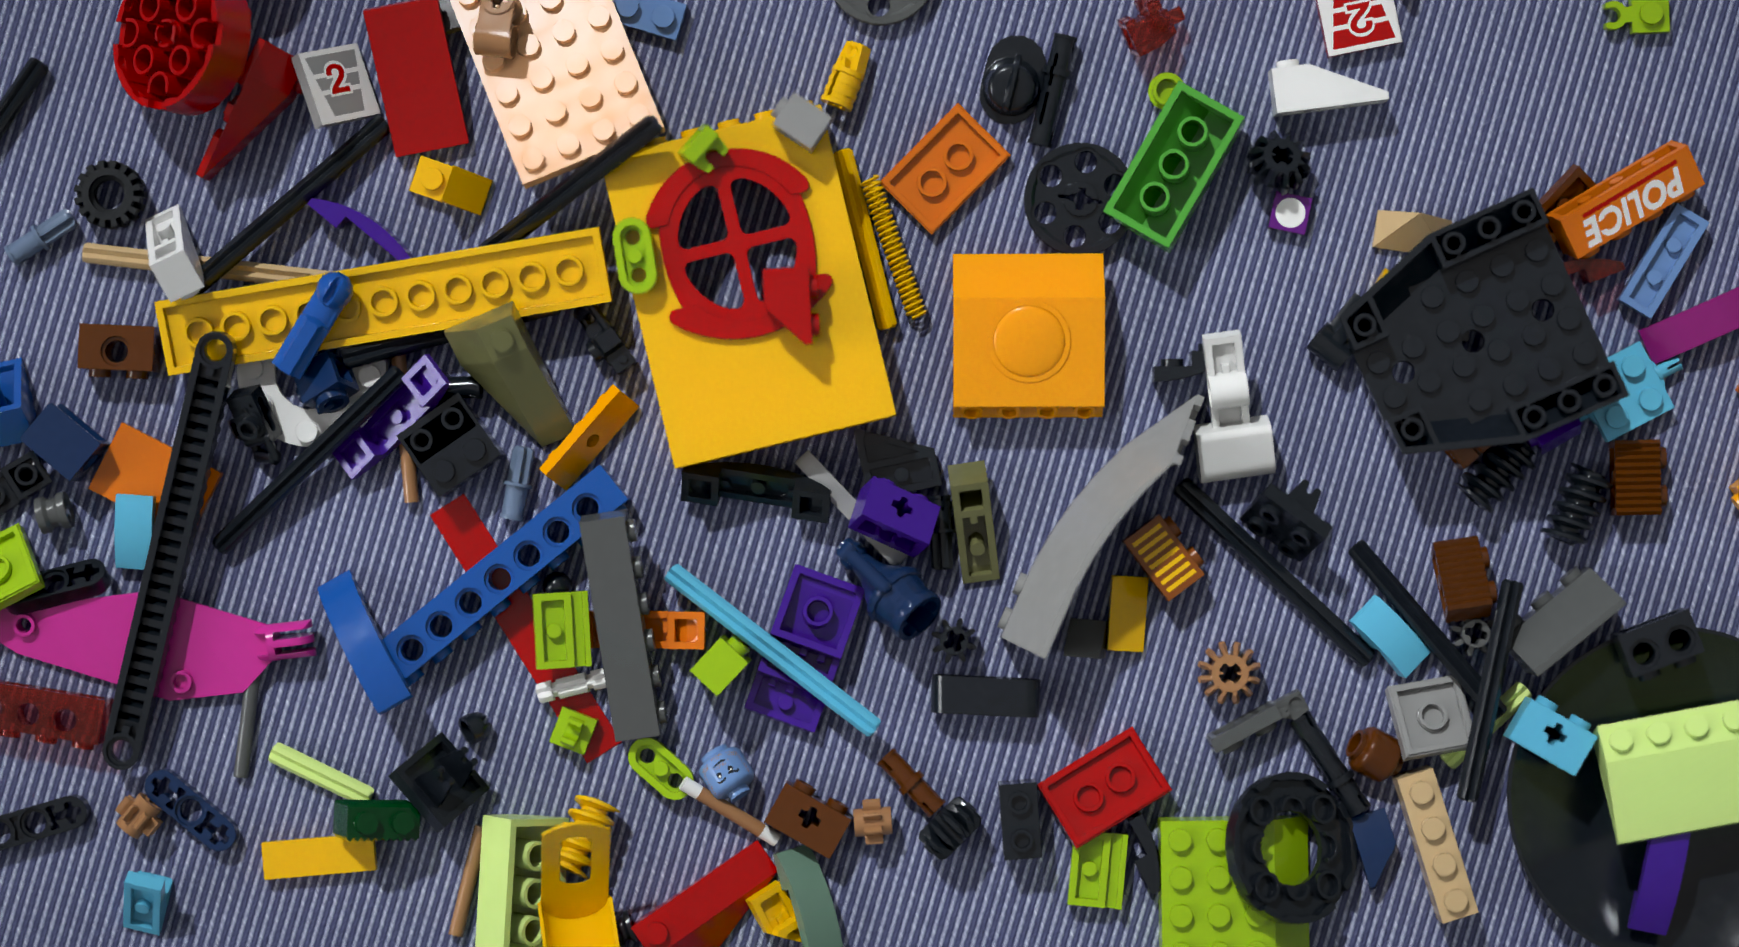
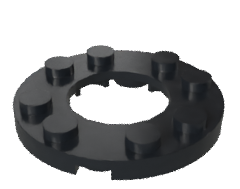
M1276 773L1260 778L1252 783L1235 803L1226 827V861L1229 874L1237 891L1255 912L1270 921L1281 924L1311 923L1330 914L1337 908L1335 904L1343 892L1349 891L1357 865V844L1353 833L1354 825L1343 802H1337L1334 796L1326 789L1328 787L1327 784L1305 773ZM1284 811L1297 813L1309 823L1315 833L1318 846L1317 862L1311 875L1302 883L1293 886L1282 884L1275 874L1269 872L1265 866L1266 860L1263 859L1261 852L1262 838L1265 837L1263 832L1266 825L1273 821L1277 813Z

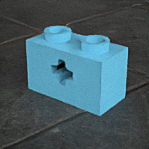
M1538 695L1536 700L1525 696L1503 736L1568 774L1575 776L1598 737L1589 732L1592 725L1574 714H1571L1569 719L1556 713L1559 706L1541 695ZM1546 726L1553 728L1556 726L1555 730L1560 733L1557 740L1553 738L1548 740L1549 735L1544 732Z

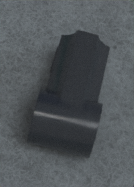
M1353 293L1330 323L1327 322L1306 347L1334 371H1337L1352 354L1339 316L1361 297L1357 293Z

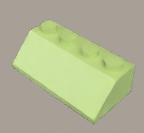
M520 814L483 815L475 947H543L537 905L541 901V835L543 832L561 825L562 822H569V818ZM560 867V881L566 882V870Z

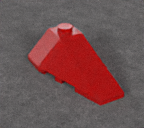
M259 37L245 63V73L237 81V83L241 84L242 90L239 95H236L232 101L227 103L224 109L223 121L226 122L224 130L219 128L212 136L196 172L197 176L210 181L295 100L298 93L303 95L291 59L293 55Z
M757 839L635 921L631 929L643 947H720L749 910L745 899L769 884L777 873L776 865Z

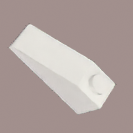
M1298 59L1276 62L1277 68H1271L1268 72L1273 117L1380 104L1389 100V92L1311 64L1299 65Z
M177 204L145 219L149 267L170 303L177 299H189L195 296L201 288L205 287L203 270L182 209Z

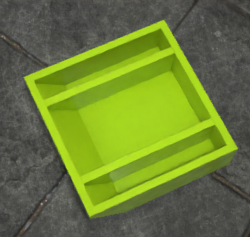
M1300 815L1275 816L1273 821L1266 825L1263 832L1265 837L1262 838L1261 852L1263 859L1266 860L1265 866L1269 872L1277 876L1282 884L1291 886L1300 884L1309 877L1308 822ZM1230 816L1157 817L1160 888L1158 892L1159 947H1309V923L1291 925L1270 921L1255 912L1237 891L1228 871L1225 852L1226 827Z

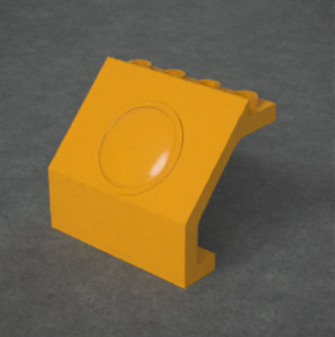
M1103 253L953 254V418L1014 419L1040 417L1051 419L1054 417H1078L1088 419L1091 417H1103V407H1105V282Z

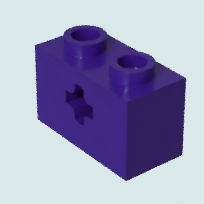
M873 476L859 490L848 528L915 558L930 544L941 506L930 502L924 495L910 493L897 487L889 479Z

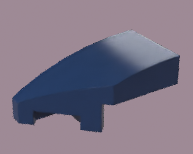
M1385 808L1351 818L1354 825L1353 833L1360 855V862L1370 890L1376 889L1379 879L1393 857L1396 847V841Z

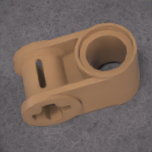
M481 0L478 20L473 32V52L475 55L510 59L515 57L522 13L520 0H508V2H503V0Z

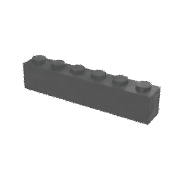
M627 509L582 515L579 526L615 742L660 736L662 724L668 723L665 701H658L656 690L657 687H662L659 665H652L650 651H656L653 628L646 629L644 615L650 614L647 592L640 593L638 578H644L641 556H634L632 542L638 541L635 519L628 520Z

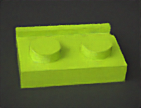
M588 591L532 594L536 669L592 666Z
M1104 832L1077 850L1072 844L1067 905L1122 910L1128 834Z

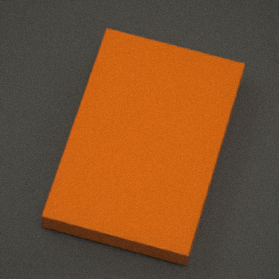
M957 103L881 180L880 185L921 226L933 235L1011 155Z
M122 422L88 489L115 502L116 494L156 496V520L173 447ZM210 467L211 474L207 480V491L203 497L204 504L200 510V519L224 474L213 467Z

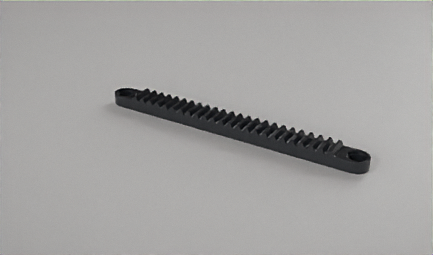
M212 331L204 334L199 339L194 353L102 748L105 762L116 770L131 768L141 760L149 727L153 721L152 714L156 708V697L160 691L159 684L163 678L162 672L167 661L166 655L170 648L169 642L173 636V625L177 619L176 612L180 606L179 599L184 589L183 582L187 576L186 569L190 563V553L194 546L193 540L197 533L196 527L200 520V510L204 504L203 497L207 491V480L211 474L210 467L214 461L213 454L218 444L217 437L221 431L220 424L224 418V407L227 404L226 399L231 388V378L237 356L235 340L230 334L223 331ZM214 339L221 340L227 348L225 357L220 361L211 359L207 353V346ZM118 740H125L132 746L133 752L129 760H120L115 756L113 747Z

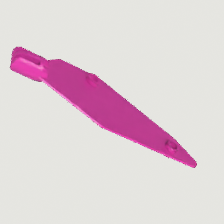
M139 592L87 598L23 615L11 614L7 608L0 610V643L17 654L117 684ZM180 598V606L176 612L177 619L173 625V636L169 642L170 648L166 655L167 661L163 668V678L159 684L160 691L157 697L174 701L243 693L272 661L317 656L316 647L282 650V647L303 645L315 641V636L312 632L281 635L280 633L310 628L313 626L312 619L266 624ZM23 618L29 620L31 624L30 630L23 628L21 623Z

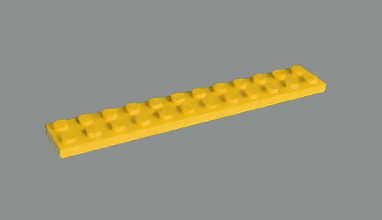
M600 226L331 271L340 272L350 279L353 285V296L351 301L341 311L318 351L446 330L511 301L514 302L521 317L612 302L613 297ZM329 272L201 293L189 299H177L171 303L169 299L155 301L154 305L168 376L189 373L191 371L199 339L204 334L212 331H223L230 334L237 345L235 365L273 359L314 294L319 279ZM214 339L209 342L207 353L211 359L220 361L225 357L227 348L221 340Z

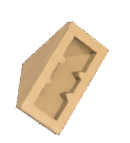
M1377 210L1372 248L1409 253L1428 234L1452 224V221L1419 212Z

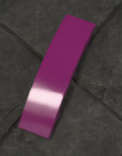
M1739 286L1638 330L1637 333L1649 359L1657 364L1738 329Z

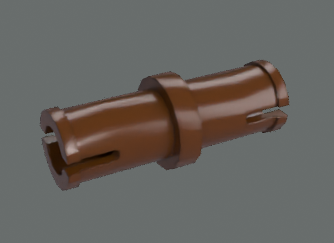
M895 748L877 763L901 787L898 791L903 796L907 794L926 813L928 818L946 802L922 778L924 774L920 770L916 772L900 756Z

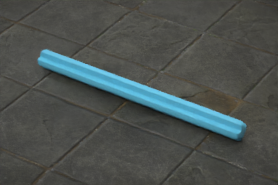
M675 564L667 572L664 579L669 585L865 736L870 737L880 726L881 720L681 565Z

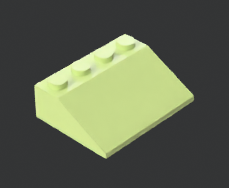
M1739 700L1599 725L1592 733L1598 736L1594 743V748L1617 845L1739 823Z

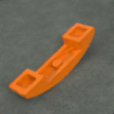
M589 610L591 648H600L594 610ZM650 610V614L644 615L646 629L653 628L656 648L706 649V612Z

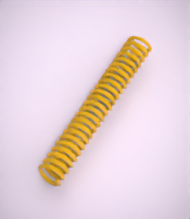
M875 174L872 178L862 182L860 186L865 187L862 192L866 193L864 198H869L866 201L867 204H871L868 206V209L872 210L870 212L871 215H875L872 218L873 221H877L874 223V226H880L876 229L877 232H881L878 234V237L882 238L880 243H886L882 248L887 249L884 251V254L888 255L886 260H891L887 265L893 266L890 268V271H896L892 273V277H897L893 282H901L896 285V288H902L897 292L903 294L899 299H906L901 303L902 305H907L903 310H911L906 313V316H912L911 319L914 320L926 314L927 310L923 309L925 307L924 304H920L923 299L919 298L921 293H916L919 288L914 287L917 282L913 281L915 279L914 276H910L913 273L912 270H909L911 265H905L909 260L904 259L907 257V254L903 253L905 248H900L903 243L898 242L901 240V237L897 236L899 231H894L897 229V226L893 225L895 220H889L893 218V214H888L892 209L887 208L889 203H883L888 198L882 197L886 192L881 191L883 186L878 185L882 181L876 180L880 175Z

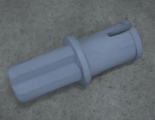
M63 209L40 225H31V231L4 247L5 252L10 260L19 267L23 262L41 250H50V244L75 229L77 226L76 219L70 211Z
M514 446L508 478L503 480V484H506L500 518L524 521L523 515L528 489L533 487V485L529 484L535 454L532 448L524 446Z

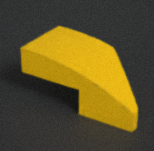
M773 881L745 899L764 933L802 943L792 902L787 892L781 889L780 881Z

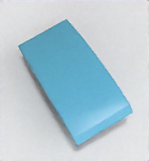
M116 494L114 524L116 568L144 570L155 523L156 496Z
M1373 595L1349 620L1371 648L1377 649L1398 676L1407 678L1431 653L1422 640L1397 613L1376 595Z

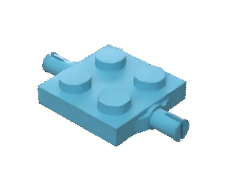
M1640 341L1608 356L1609 362H1615L1630 396L1580 417L1579 420L1582 422L1589 418L1598 427L1605 442H1610L1675 408L1665 389L1664 378L1679 370H1683L1681 363L1667 369V367L1679 362V358L1674 356L1656 366L1649 359Z

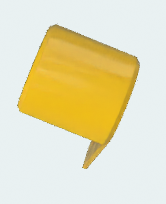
M575 821L557 825L542 833L541 901L537 905L543 947H620L613 899L609 895L610 827L596 822ZM573 837L591 839L590 878L578 883L560 881L561 842Z

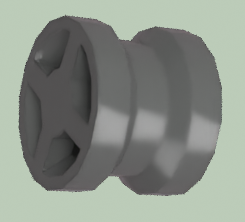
M65 491L56 493L54 498L46 499L45 497H39L34 499L36 521L43 534L52 533L56 527L60 526L65 529L74 527V511L70 498Z

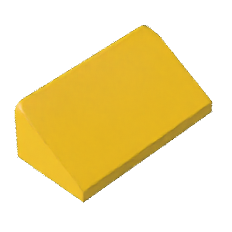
M1111 575L1106 650L1144 652L1149 577Z

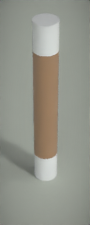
M685 777L680 784L679 790L768 844L775 846L780 839L781 833L727 800L715 798L707 788L689 777Z

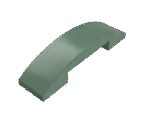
M801 845L774 853L773 857L781 889L789 890L803 947H843L840 927L830 891L813 851L809 847Z

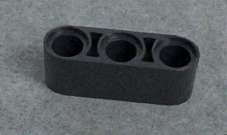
M932 674L930 712L1036 718L1039 717L1041 680L1015 677Z

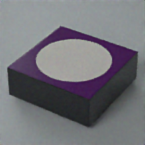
M1275 191L1267 228L1304 236L1313 198L1289 193L1282 196L1279 191Z

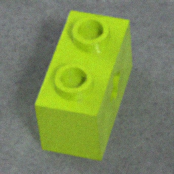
M724 634L689 671L718 696L752 660L746 655L750 648L736 635L729 639Z

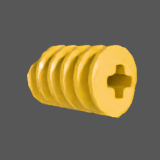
M576 795L574 798L581 809L569 808L568 815L574 821L596 822L606 826H614L615 824L607 815L608 812L620 813L615 807L586 795ZM573 837L562 841L560 867L581 878L588 879V876L581 870V867H591V859L588 857V853L591 852V839Z

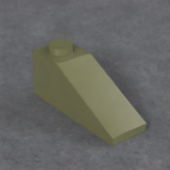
M985 461L947 465L963 584L1000 579Z

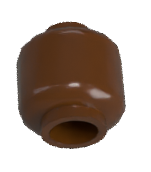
M1367 727L1364 730L1356 731L1346 746V755L1351 769L1375 782H1382L1390 776L1397 775L1404 763L1398 739L1377 727Z

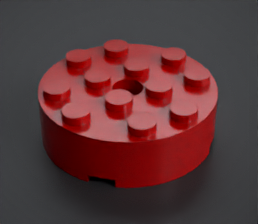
M123 0L116 22L121 23L119 44H113V55L118 78L127 94L142 106L186 116L204 114L219 106L245 73V63L250 46L252 17L247 0Z

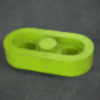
M623 219L616 225L613 231V244L619 281L627 291L634 294H645L651 291L658 281L652 232L649 226L640 219ZM634 230L638 231L640 234L639 242L635 245H630L627 242L628 233ZM638 268H643L646 272V278L644 281L637 283L633 279V272Z
M640 738L632 744L628 752V760L635 772L667 799L679 800L688 795L679 790V787L672 786L669 782V777L671 774L677 773L682 776L683 780L685 777L694 780V774L689 766L656 738ZM651 749L655 754L654 760L652 762H645L641 758L642 750Z

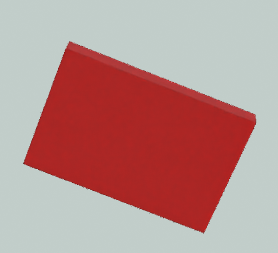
M1133 727L1128 728L1037 784L1038 790L1076 850L1172 791Z

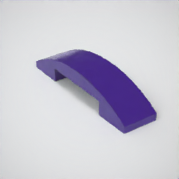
M312 198L307 203L335 228L343 229L349 221H352L397 260L414 258L410 250L396 235L367 214L349 206L323 199Z
M424 354L401 378L405 384L377 410L362 428L359 427L332 453L351 480L363 475L401 444L396 435L431 412L445 394L450 381L429 354Z
M1691 832L1649 839L1647 841L1638 891L1634 890L1627 928L1666 936L1680 890Z

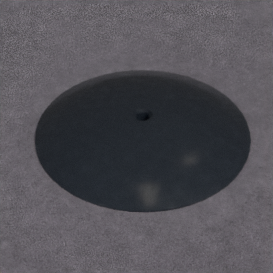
M1696 627L1705 652L1695 655L1697 661L1675 669L1674 664L1660 668V676L1644 682H1639L1638 677H1626L1613 640L1610 639L1576 658L1557 674L1540 695L1557 704L1559 707L1556 713L1569 719L1571 714H1574L1590 723L1592 726L1589 732L1591 733L1599 725L1739 700V638L1724 632ZM1676 629L1669 635L1668 642L1673 650H1678L1683 646L1685 636L1681 630ZM1642 642L1634 647L1633 658L1638 664L1645 662L1649 657V648ZM1546 726L1544 732L1549 735L1548 740L1550 738L1557 740L1560 736V733L1555 730L1556 726L1554 728ZM1515 743L1507 782V811L1511 836L1518 858L1528 879L1542 900L1556 916L1576 933L1599 947H1739V823L1691 832L1680 890L1666 936L1627 928L1634 890L1638 891L1648 840L1617 845L1594 744L1577 774L1573 776Z

